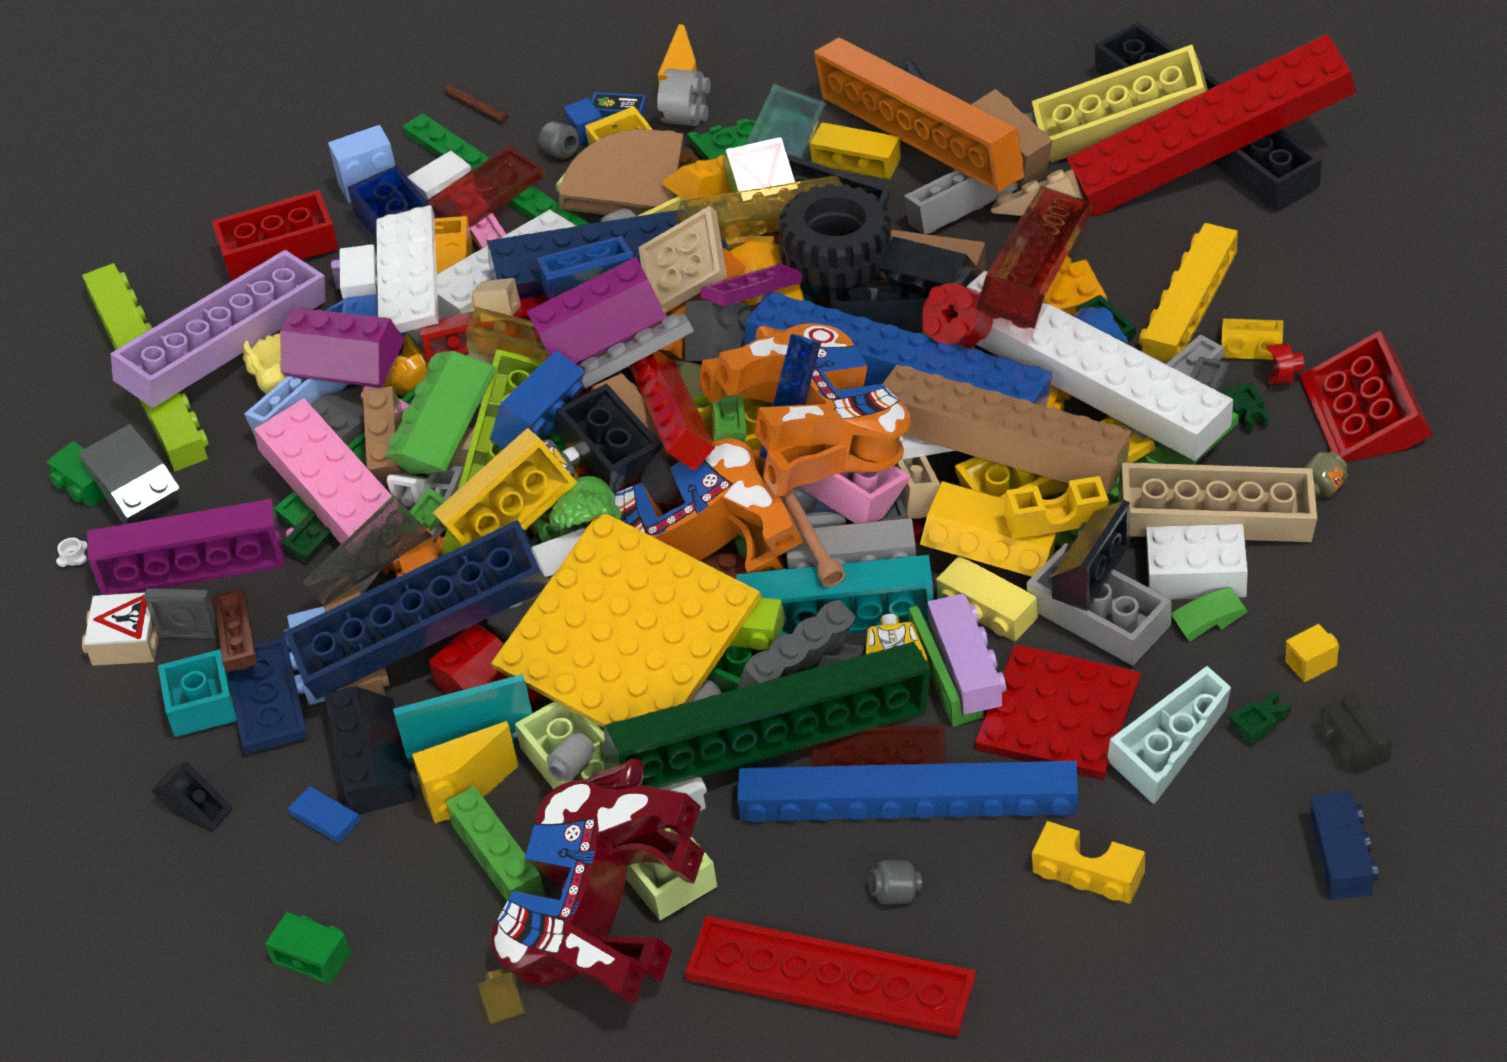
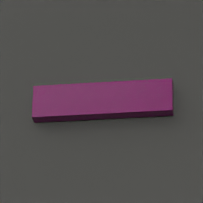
M777 264L706 285L701 288V298L721 306H726L801 283L802 274L796 269L783 264Z

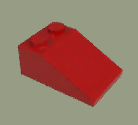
M477 623L469 626L429 660L435 685L447 694L510 678L494 669L491 664L504 644L495 635ZM526 686L530 705L532 706L543 695Z

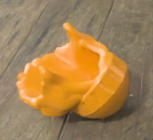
M407 333L403 337L405 339L403 351L397 355L384 382V387L392 386L395 393L401 396L407 395L424 379L428 371V360L425 351L416 346Z

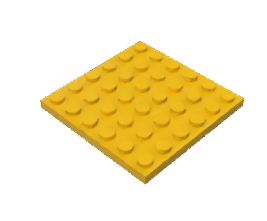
M602 514L594 518L491 664L494 669L509 677L523 674L527 687L604 728V725L691 702L762 597L760 591L608 514Z

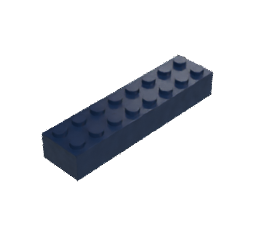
M716 204L487 240L488 263L492 279L515 278L519 299L545 294L536 260L537 257L622 236L632 251L633 258L636 257L641 265L639 247L708 206H711L717 212L722 248L728 251L729 249Z
M516 520L286 630L284 634L302 680L317 700L324 697L326 693L345 687L542 592L548 584V580L527 534L519 520Z

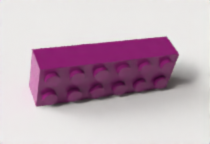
M272 499L87 531L88 560L101 595L139 593L146 591V589H161L286 567L285 551L282 547L284 539Z

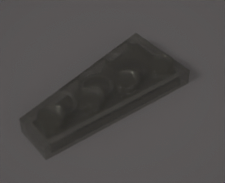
M393 495L323 561L303 583L325 606L431 538L432 534Z

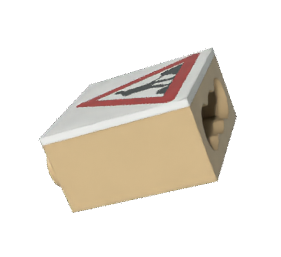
M145 593L93 596L91 609L87 612L86 635L82 637L83 652L88 653L92 666L155 661L158 634L144 598Z

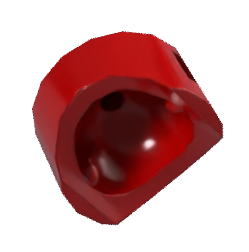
M1289 343L1265 345V348L1268 352L1272 353L1273 369L1267 379L1268 386L1291 384L1294 381V373L1304 372L1302 352L1292 353Z

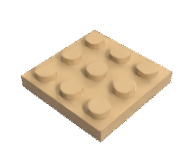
M711 206L639 247L641 267L662 308H665V313L701 293L702 287L727 278L717 212Z

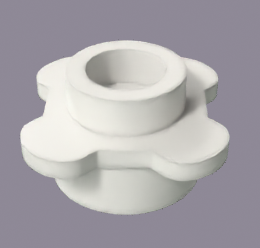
M67 538L61 541L57 547L59 558L56 560L57 565L65 567L67 565L74 566L85 563L87 560L85 555L87 543L77 538Z

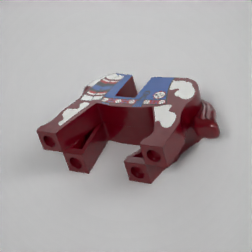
M631 758L618 766L600 771L584 781L564 783L553 789L542 801L525 860L555 883L563 884L561 899L555 900L513 891L495 921L492 930V948L497 960L505 968L515 971L518 977L532 985L545 986L584 976L595 984L608 986L612 993L630 1004H636L645 976L653 981L662 982L673 950L658 937L609 936L608 933L621 902L628 865L641 862L659 863L669 867L670 870L685 882L695 883L705 853L701 847L691 840L701 806L687 793L641 786L644 765L640 760ZM663 828L673 829L677 834L668 832Z

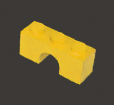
M1100 476L1070 480L1067 491L1062 496L1052 500L1042 499L1038 486L1006 490L1004 517L1012 539L1080 529L1083 522H1088L1095 511L1107 507L1109 500Z
M1047 821L1032 851L1033 873L1039 874L1048 880L1054 879L1070 884L1079 890H1088L1104 895L1110 900L1131 903L1145 873L1144 851L1112 841L1108 851L1103 856L1087 858L1079 854L1080 831Z

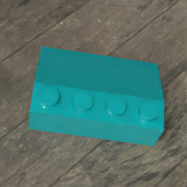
M523 674L393 709L409 764L414 763L412 756L414 753L505 721L508 722L512 740H518L515 723L532 714Z

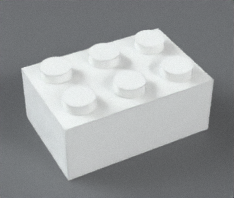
M1243 524L1146 527L1148 588L1170 600L1198 599L1228 587L1232 588L1238 598L1246 597L1247 561Z

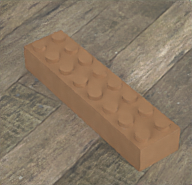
M896 365L883 383L909 411L910 427L904 434L907 437L1069 483L1070 480L1100 476L1107 495L1120 475L1122 463H1127L1132 431L1122 429L1114 424L1108 425L1091 420L1086 416H1077L1063 412L1058 408H1048L1034 404L1026 399H1017L1003 395L998 391H989L972 386L966 382L953 381L943 378L938 374H929L915 370L910 366Z

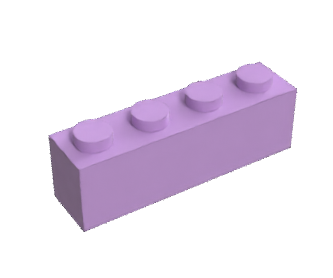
M965 593L927 601L929 626L942 660L961 699L963 714L966 715L1002 706V692L1006 691L1005 679L1002 672H996L997 662L993 649L987 650V635L984 627H978L977 625L979 619L975 605H969Z

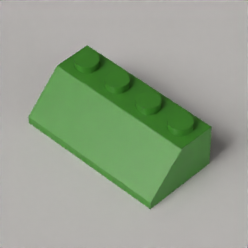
M455 351L436 353L428 363V371L424 379L415 389V396L410 406L402 414V422L398 430L389 439V448L385 456L411 475L445 472L497 368Z

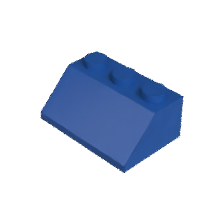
M619 236L537 257L536 260L543 290L548 299L555 298L633 259V253L623 237Z

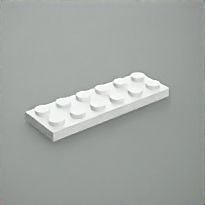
M431 205L413 208L410 211L394 215L389 214L376 219L378 317L390 318L400 333L438 324L435 217Z

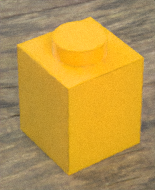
M1317 624L1286 640L1285 662L1305 683L1337 666L1338 641L1333 634L1327 633L1320 624Z

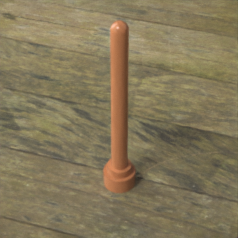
M791 489L785 496L781 497L818 562L817 575L824 587L835 586L843 581L846 572L839 561L829 557Z

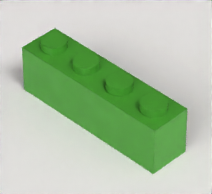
M475 786L445 801L452 827L506 901H508L513 891L545 897L540 873L531 863L525 860V853Z

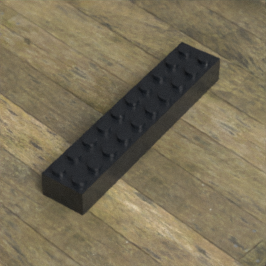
M1136 22L1095 44V70L1102 76L1170 53L1175 51V49L1142 24ZM1203 71L1208 90L1221 85V83ZM1282 129L1214 160L1216 164L1276 210L1320 185L1322 159Z

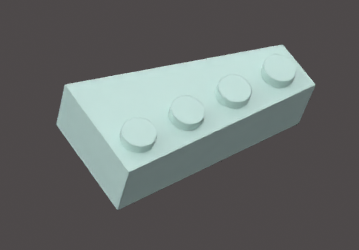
M1206 666L1112 737L1107 757L1109 763L1150 802L1155 804L1227 709L1231 687Z

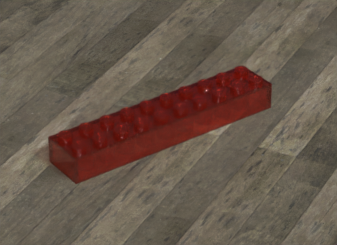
M1041 185L986 274L976 309L983 311V314L993 319L1001 317L1012 321V324L1019 328L1035 329L1087 233L1096 203Z

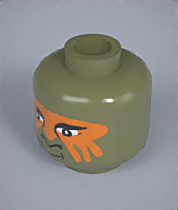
M1331 451L1315 454L1303 467L1313 469L1315 497L1319 495L1323 498H1329L1347 481L1346 462L1338 454Z

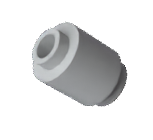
M582 733L567 736L546 759L549 773L557 780L572 781L592 760L595 751L593 742Z

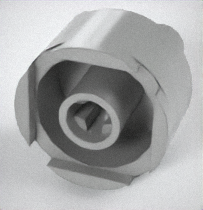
M666 69L664 74H668L666 80L660 81L658 90V111L664 113V118H660L661 122L697 126L700 121H706L708 106L705 103L706 94L709 93L711 87L710 78L704 77L700 71Z

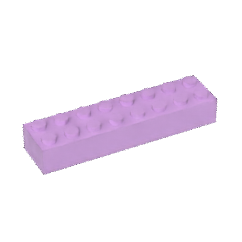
M284 250L110 353L113 381L153 408L243 353L245 341H249L250 347H253L259 339L264 340L267 335H272L279 331L292 307L313 310L326 302L325 275Z

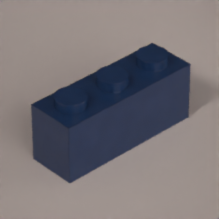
M1352 791L1312 795L1310 798L1309 818L1330 900L1372 895L1373 881H1378L1379 874L1376 860H1370L1368 852H1371L1369 833L1362 831L1361 825L1364 823V816L1361 804H1355Z

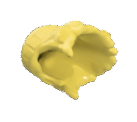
M280 333L274 336L267 335L265 340L259 339L252 348L249 345V341H245L243 345V361L245 362L248 373L256 377L258 386L266 395L287 377L281 373Z

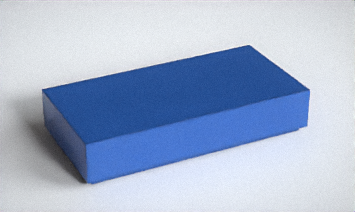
M311 786L288 807L289 814L338 844L361 822L359 814Z

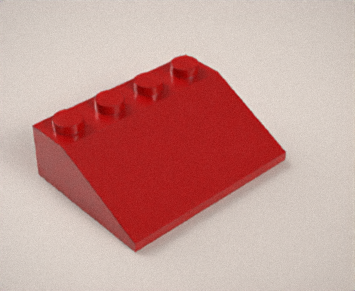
M1380 330L1300 375L1331 451L1338 454L1345 462L1406 450L1433 435L1395 349Z

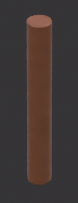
M448 84L445 87L446 94L502 124L508 121V114L452 84Z

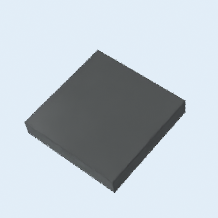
M146 589L144 598L159 638L219 639L216 614L208 590Z

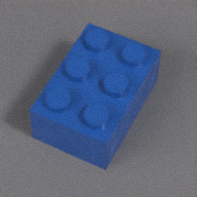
M556 350L501 402L489 440L504 449L527 428L540 439L545 435L551 436L555 431L556 409L575 400L584 388V385L581 383L585 371Z

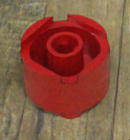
M954 283L934 287L929 292V297L924 304L922 316L923 330L939 343L972 348L981 339H985L992 328V307L988 304L985 296L975 289Z

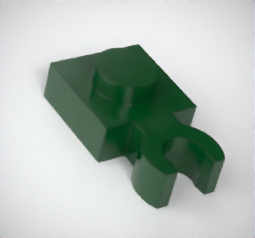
M1252 382L1223 390L1224 395L1233 399L1232 412L1238 414V418L1245 417V427L1250 432L1254 431V420L1261 421L1265 427L1268 426L1269 414L1264 410V400Z
M1277 691L1272 692L1266 697L1264 704L1261 705L1256 700H1253L1230 715L1229 725L1252 745L1277 728V720L1289 716L1291 704L1287 702L1283 706H1275L1279 702V693Z

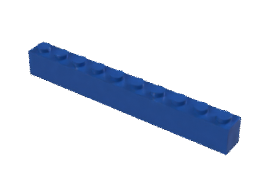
M1077 761L739 768V814L741 821L752 822L764 820L795 821L817 819L825 821L829 819L861 820L864 818L896 819L919 817L926 819L930 817L962 818L965 816L997 817L1005 815L1032 816L1053 814L1064 816L1067 814H1078Z

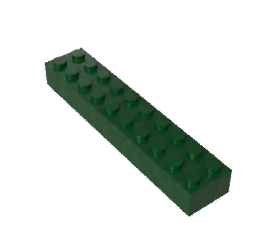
M910 642L718 695H712L707 698L682 703L670 708L649 712L633 718L616 721L604 725V770L618 766L631 758H636L644 765L641 786L662 788L926 714L931 667L915 642Z

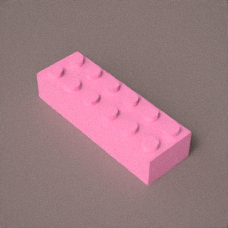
M304 398L254 429L258 450L306 505L316 513L321 522L331 530V533L350 555L373 524L387 533L385 529L400 512L402 506Z

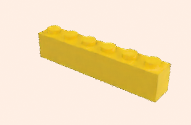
M1204 223L1200 232L1194 234L1191 249L1189 252H1184L1179 271L1175 270L1173 272L1170 287L1168 290L1165 289L1163 291L1158 309H1153L1148 328H1143L1140 333L1139 346H1142L1143 353L1166 364L1189 344L1237 253V230Z

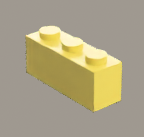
M958 556L936 579L938 599L965 593L969 605L974 604L976 607L979 623L992 629L997 635L1005 636L1014 642L1038 618L1036 596L961 556Z

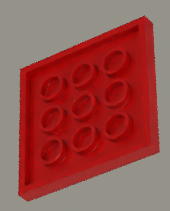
M1015 644L1003 672L1006 691L1002 692V706L988 709L975 741L976 751L1023 762L1077 761L1078 775L1104 780L1110 766L1109 759L1107 758L1110 739L1124 728L1141 682V672Z

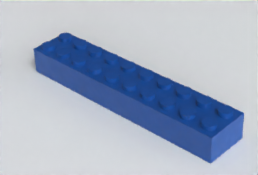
M767 293L745 323L744 346L756 340V330L764 325L784 331L792 326L808 323L823 324L839 329L851 339L868 365L864 386L883 384L894 367L901 365L910 366L915 370L929 374H938L943 378L953 381L966 382L985 390L998 391L1003 395L1013 398L1026 399L1046 407L1048 404L1053 372L1042 370L1037 366H1028L1014 362L1009 358H1000L986 354L978 349L939 343L922 333L909 332L899 329L894 325L881 324L871 321L866 317H857L843 313L838 309H829L815 305L810 301L790 298L782 293Z

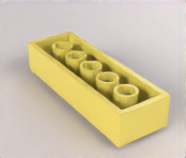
M1189 45L1034 100L1032 104L1038 128L1048 133L1053 140L1050 153V161L1053 163L1208 91L1194 47Z

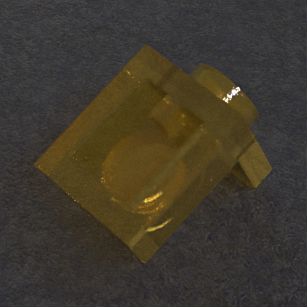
M504 968L485 974L486 981L477 983L490 1024L525 1013L515 982L517 981L515 973H506Z

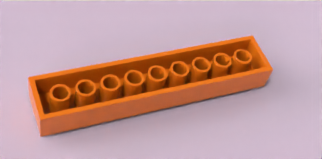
M837 38L814 51L823 99L892 136L900 137V140L997 192L1024 177L1023 158L1019 144L1020 136L1017 128L841 38Z

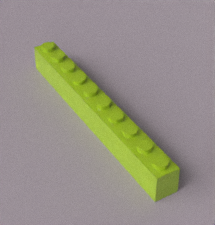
M114 263L82 275L88 294L115 350L152 329L149 322L144 324L147 319L141 305L135 306L138 305V300L133 289L127 290V288H130L125 273H119ZM178 392L153 408L140 400L174 472L208 459L204 448L209 446L207 437L203 429L197 430L200 425L195 412H188L191 407L185 393L179 394Z

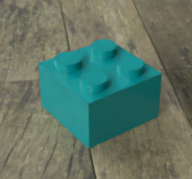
M221 649L158 665L165 710L175 737L237 721L229 676L223 665Z

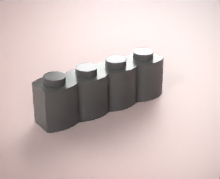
M840 600L824 605L816 617L805 619L799 623L794 629L793 634L779 637L773 642L769 651H762L751 657L744 668L737 687L740 689L775 678L799 673L800 669H806L815 665L821 659L824 652L833 651L843 644L855 619L854 614Z

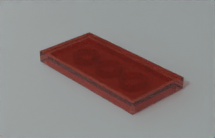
M509 145L425 201L426 206L431 205L434 214L440 218L467 216L469 227L471 228L546 177V170Z
M945 725L873 727L863 732L812 746V767L946 764Z

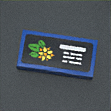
M594 92L591 100L602 118L633 106L643 117L648 103L646 95Z

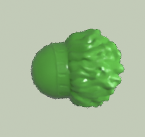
M583 476L576 479L577 483L562 495L553 506L552 512L549 515V526L555 532H558L559 537L576 531L578 525H581L583 522H592L594 518L602 514H608L620 520L622 513L615 504V495L605 481L594 476Z

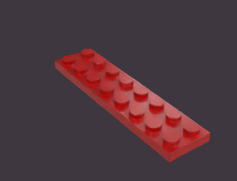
M706 916L685 971L686 980L956 1037H959L976 981V970Z

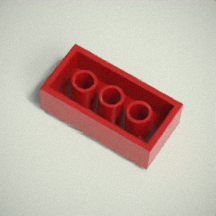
M320 190L212 221L230 281L237 279L284 250L303 260L339 249L333 224Z

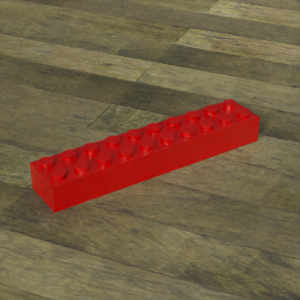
M1326 34L1067 157V161L1084 193L1087 204L1094 217L1356 94L1352 73L1329 35Z

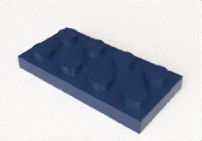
M285 636L254 644L257 665L250 666L241 671L233 670L228 672L242 747L245 754L308 738L301 700L295 682V673L289 655L290 650Z

